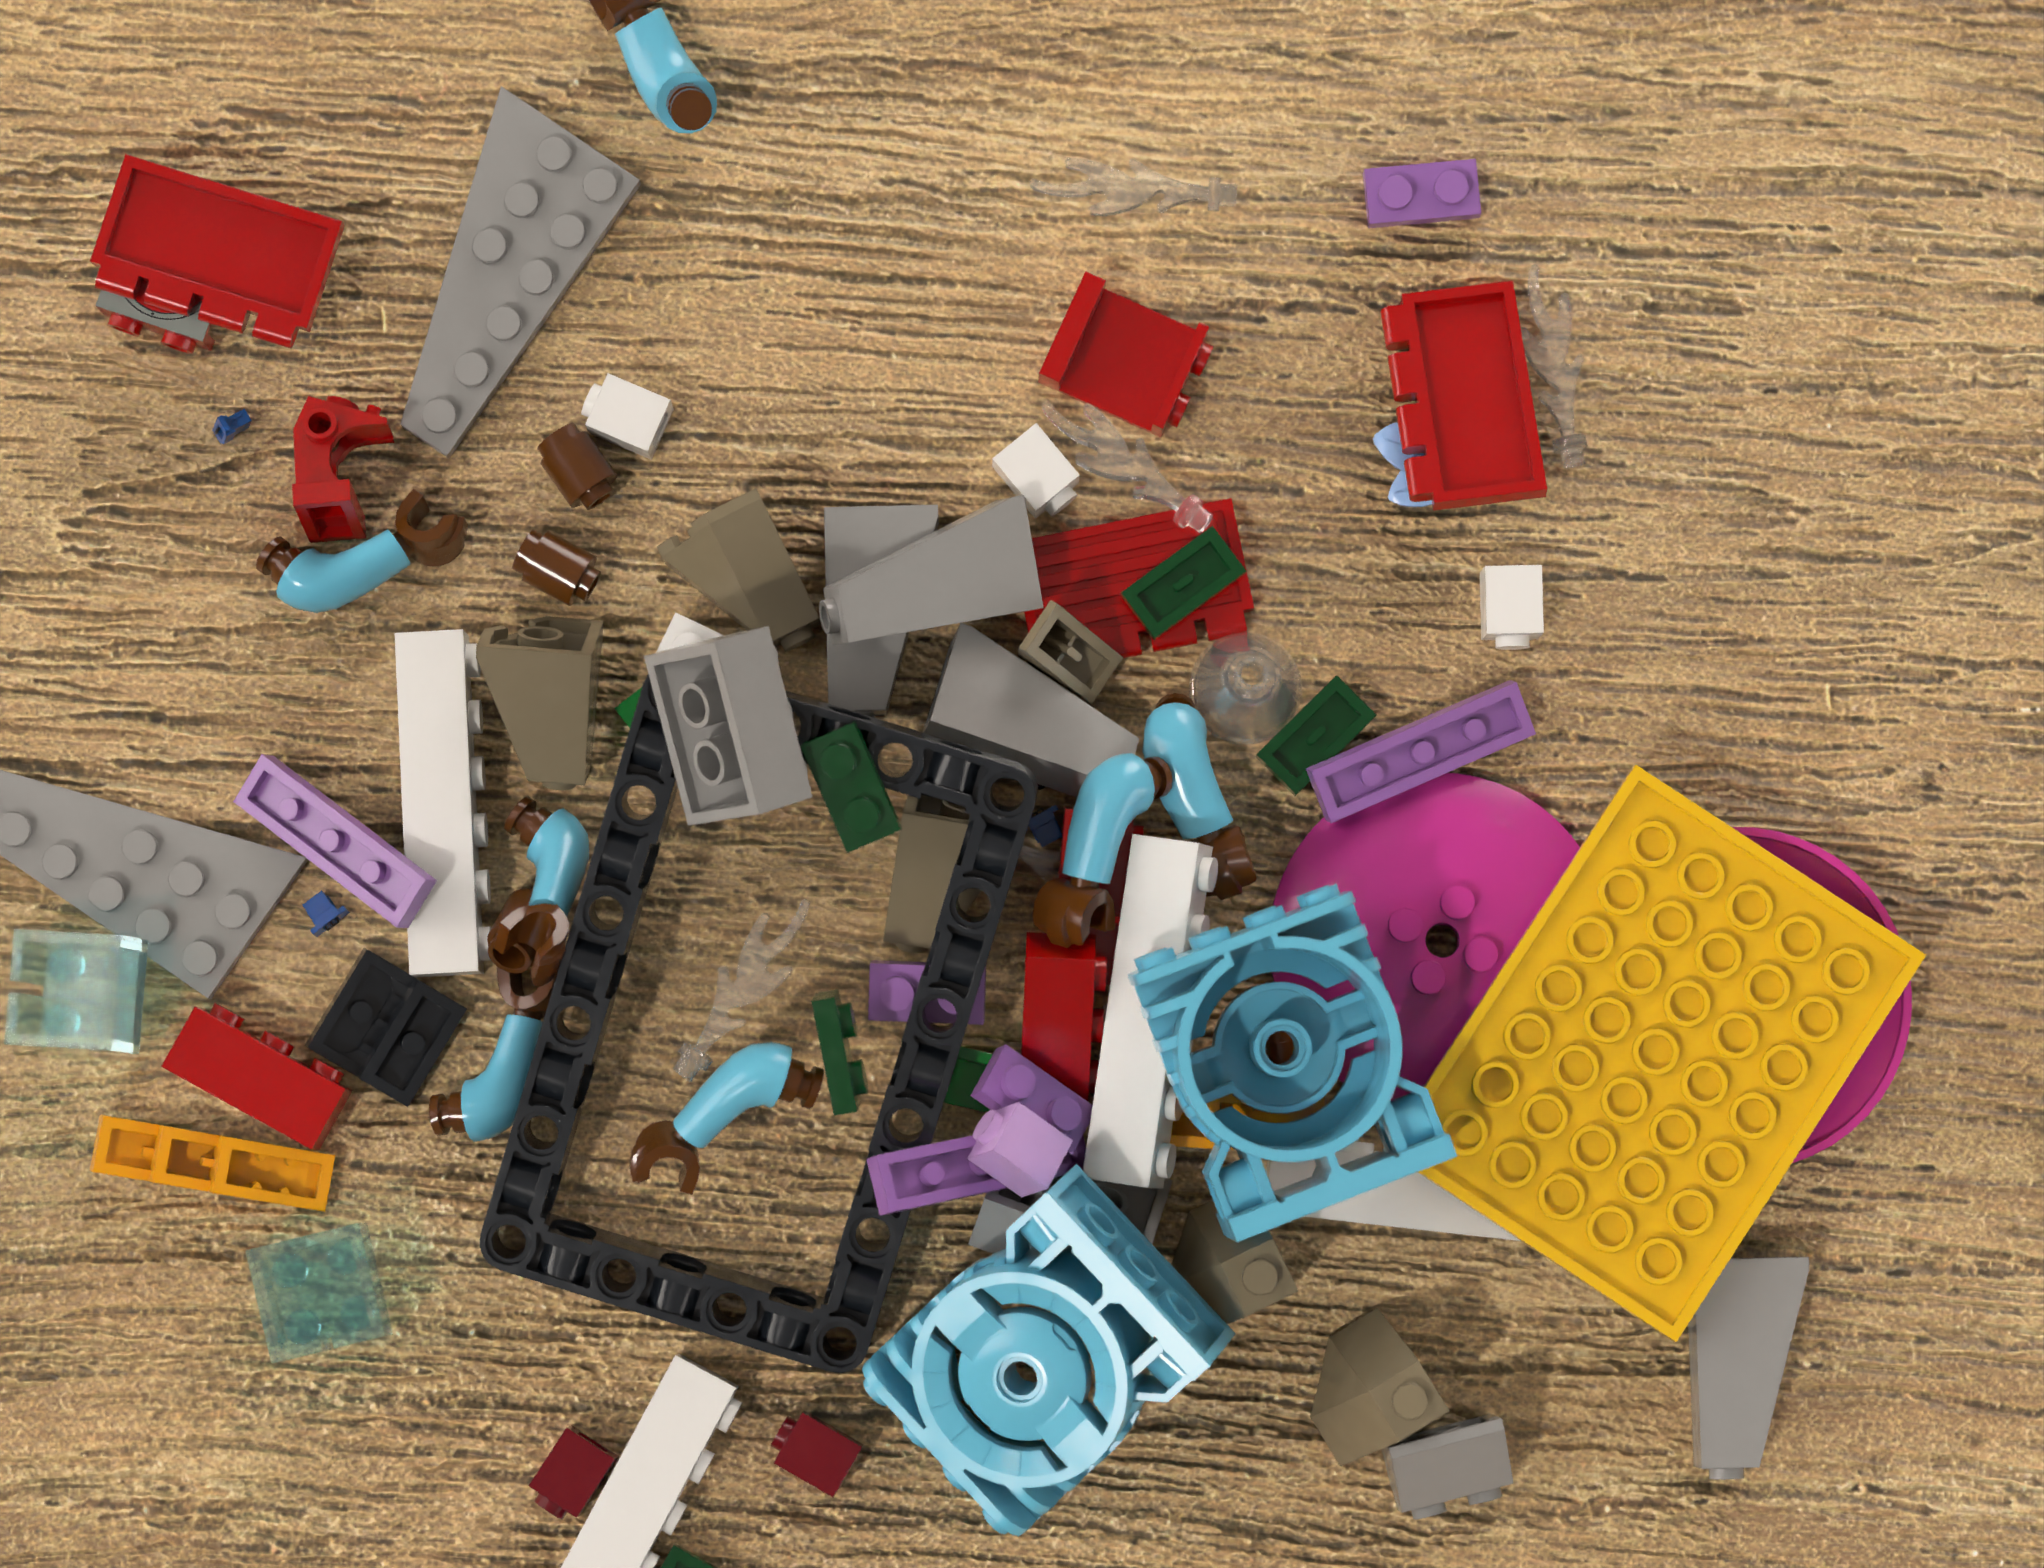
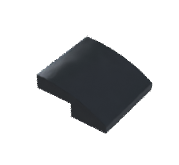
M364 947L305 1046L408 1107L467 1008Z

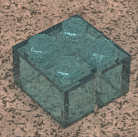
M14 929L10 981L44 986L43 997L8 992L4 1044L39 1049L139 1054L149 940L114 934Z
M356 1223L245 1250L271 1364L332 1350L329 1338L332 1339L333 1348L335 1349L393 1335L367 1223Z

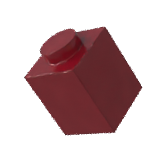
M804 1410L797 1421L789 1416L786 1417L770 1446L780 1451L773 1462L774 1464L834 1498L864 1444Z
M568 1426L528 1485L539 1493L534 1502L559 1519L563 1520L567 1512L577 1518L582 1514L619 1456L574 1426Z

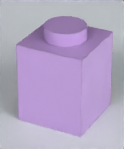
M1017 1102L997 1110L992 1109L981 1118L973 1132V1138L977 1141L967 1159L1014 1193L1024 1197L1049 1188L1073 1140L1023 1104Z

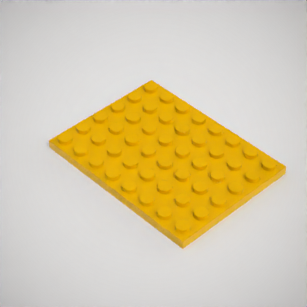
M1634 765L1425 1084L1424 1088L1429 1091L1443 1131L1450 1135L1457 1157L1417 1173L1671 1341L1677 1342L1926 957V954L1638 765Z

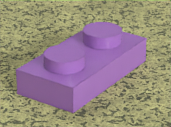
M1476 159L1369 168L1363 171L1368 228L1477 219L1482 214Z
M871 960L868 1020L907 1022L926 962ZM986 966L968 1024L983 1025L985 1022ZM945 999L931 1000L925 1006V1015L930 1023L953 1024L956 1021L957 1013L955 1007Z
M1006 1044L995 1049L971 1094L974 1099L990 1110H997L1017 1102L1023 1104L1073 1140L1064 1159L1073 1155L1091 1120L1092 1104Z

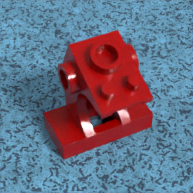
M311 396L307 397L293 428L296 484H292L293 507L310 543L366 538L365 515L350 479L339 480L337 476L340 463L355 448L366 445L394 443V436L386 417L379 416L381 408L369 404L364 412L359 410L355 403L342 397L327 396L326 401ZM337 442H339L338 448L332 452Z

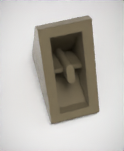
M1050 600L1018 650V657L1090 704L1094 702L1123 658L1052 600Z

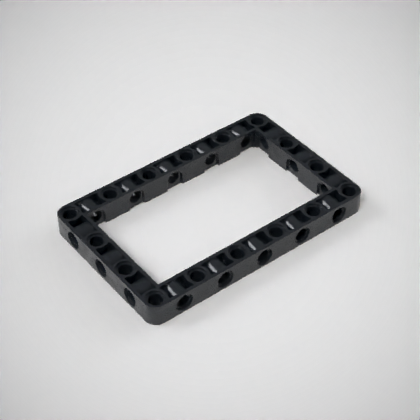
M648 674L641 689L565 946V953L560 963L481 1230L479 1246L486 1261L499 1270L829 1372L845 1373L852 1371L862 1363L868 1352L911 1212L910 1209L882 1216L879 1215L867 1160L853 1198L836 1254L835 1265L824 1297L552 1214L678 790ZM785 690L792 711L799 717L801 723L800 732L797 736L799 746L856 721L885 788L919 799L921 796H931L964 807L966 809L965 813L970 814L966 834L949 882L935 928L936 932L918 984L901 1040V1048L887 1086L867 1158L932 1144L983 971L990 954L1037 800L1038 784L1031 770L1017 761ZM891 743H900L906 746L913 758L911 768L902 773L888 770L881 759L883 747ZM800 747L802 758L804 759L805 763L808 764ZM1003 777H1011L1019 781L1024 790L1023 801L1012 807L999 804L994 799L992 793V785L995 781ZM637 785L645 786L652 791L656 799V808L652 814L640 815L630 808L627 797L631 787ZM970 888L982 890L989 897L991 903L990 910L978 917L964 913L959 905V894ZM609 896L621 904L623 909L621 923L614 925L606 924L598 918L595 911V903L599 897ZM934 999H945L951 1002L957 1013L956 1021L946 1026L930 1023L925 1015L926 1004ZM575 1006L585 1010L591 1021L590 1030L582 1034L570 1031L563 1021L564 1009ZM904 1108L912 1109L921 1116L923 1129L916 1134H903L895 1128L892 1115ZM536 1116H546L552 1119L558 1129L557 1140L544 1142L537 1139L531 1130V1119ZM869 1218L880 1219L888 1226L890 1237L884 1242L871 1243L861 1235L859 1224ZM504 1225L518 1227L524 1233L526 1239L525 1247L513 1250L504 1246L499 1238V1227ZM614 1259H624L630 1262L635 1269L636 1280L627 1284L615 1281L609 1274L608 1262ZM725 1293H734L740 1296L745 1302L746 1313L738 1317H729L723 1314L718 1307L717 1297ZM845 1327L855 1335L857 1345L847 1351L837 1350L830 1345L826 1334L832 1328Z

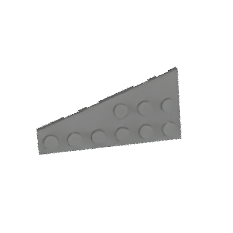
M502 86L498 94L401 420V426L448 459H450L641 185L638 178Z
M0 770V855L208 999L213 998L308 862L306 857Z

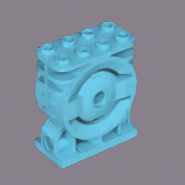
M1337 884L1326 885L1297 896L1300 907L1285 913L1283 906L1280 905L1277 907L1271 906L1242 918L1246 928L1230 934L1228 926L1222 928L1220 926L1190 937L1188 940L1192 949L1175 955L1173 947H1165L1134 959L1138 970L1127 974L1130 984L1134 986L1141 1004L1140 1010L1143 1018L1147 1020L1154 1038L1152 1040L1154 1047L1160 1054L1167 1072L1166 1075L1182 1110L1196 1128L1208 1140L1215 1143L1202 1172L1218 1212L1216 1216L1224 1236L1236 1242L1457 1157L1450 1135L1443 1131L1428 1089L1399 1076L1402 1061V1036L1398 1017L1379 972V969H1381L1379 960L1373 956L1366 938L1369 935L1366 926L1361 924L1353 904L1356 902L1353 892H1340ZM1268 972H1288L1306 977L1325 989L1346 980L1355 988L1353 991L1325 1001L1314 991L1294 983L1269 982L1256 985L1236 996L1226 1006L1217 1021L1212 1045L1190 1053V1041L1204 1036L1209 1017L1220 999L1235 985L1252 976ZM1276 1031L1287 1033L1294 1045L1292 1056L1283 1064H1274L1269 1060L1265 1052L1267 1039ZM1373 1039L1374 1050L1351 1059L1346 1079L1336 1095L1320 1110L1305 1118L1285 1123H1270L1247 1117L1231 1106L1211 1112L1206 1105L1208 1102L1232 1094L1242 1103L1264 1112L1279 1114L1305 1109L1323 1098L1336 1083L1343 1067L1345 1049ZM1395 1087L1410 1093L1390 1101ZM1375 1124L1384 1146V1152L1376 1151L1339 1166L1335 1152L1344 1149L1358 1140ZM1229 1148L1235 1149L1240 1160L1222 1166ZM1261 1158L1279 1162L1315 1160L1316 1167L1311 1177L1273 1191Z
M1075 1164L1006 1230L1005 1249L995 1252L987 1258H981L961 1272L864 1363L862 1367L865 1377L863 1386L875 1402L882 1406H888L903 1422V1429L914 1444L923 1449L927 1448L943 1465L942 1469L948 1481L957 1489L967 1491L983 1508V1516L994 1530L1001 1534L1010 1533L1011 1535L1021 1536L1031 1528L1037 1519L1053 1508L1067 1492L1076 1487L1093 1468L1099 1465L1123 1441L1135 1425L1145 1401L1168 1403L1192 1380L1197 1379L1211 1366L1236 1333L1089 1176ZM993 1298L1002 1305L1022 1303L1041 1307L1048 1311L1033 1307H1013L1003 1310ZM955 1346L961 1351L959 1367L955 1353ZM1086 1347L1090 1353L1095 1371L1096 1385L1093 1403L1098 1410L1087 1400L1091 1387L1092 1371ZM1016 1362H1024L1030 1365L1036 1372L1037 1382H1029L1023 1379L1017 1372ZM963 1398L966 1404L970 1405L974 1413L991 1428L990 1432L962 1404L961 1400Z

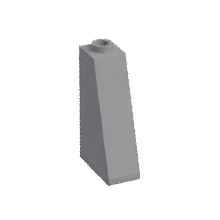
M1024 495L996 500L824 587L825 600H821L819 603V615L824 632L831 634L833 645L1044 608Z
M938 505L824 507L826 586L937 531L939 525ZM909 632L835 645L832 643L831 634H827L828 704L874 718L875 716H887Z
M960 623L949 646L923 728V733L1017 761L1031 770L1035 775L1037 784L1074 797H1078L1080 788L1090 771L1110 757L1122 753L1135 754L1139 741L1138 737L972 626Z
M1809 1257L1731 1258L1688 1324L1693 1466L1700 1469H1709V1479H1743L1744 1468L1760 1467L1809 1271Z

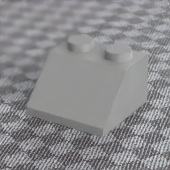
M1492 1414L1414 1433L1396 1444L1381 1449L1397 1510L1401 1513L1411 1511L1414 1520L1444 1513L1447 1511L1445 1501L1467 1496L1469 1505L1502 1497L1500 1487L1514 1484L1502 1418Z

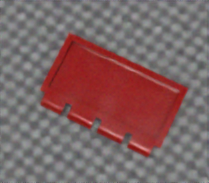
M125 154L90 259L94 266L100 267L95 281V288L135 300L142 281H146L148 285L144 295L145 304L189 317L197 297L203 299L198 313V320L243 333L250 314L257 316L252 337L291 349L299 329L307 332L311 331L345 225L342 221Z
M1513 280L1401 294L1400 305L1387 306L1381 309L1386 349L1391 351L1408 349V351L1397 352L1388 356L1394 401H1416V403L1405 404L1396 408L1402 453L1407 455L1424 453V456L1411 457L1404 461L1409 500L1413 502L1431 500L1433 511L1546 497L1547 483Z
M1232 498L1032 538L1044 608L1024 611L1028 633L1050 600H1052L1121 655L1122 659L1142 655L1139 634L1147 631L1123 600L1121 592L1211 526L1215 528L1246 570ZM1247 570L1245 575L1155 641L1149 635L1153 653L1198 644L1195 622L1204 621L1208 641L1247 634L1244 613L1254 610Z

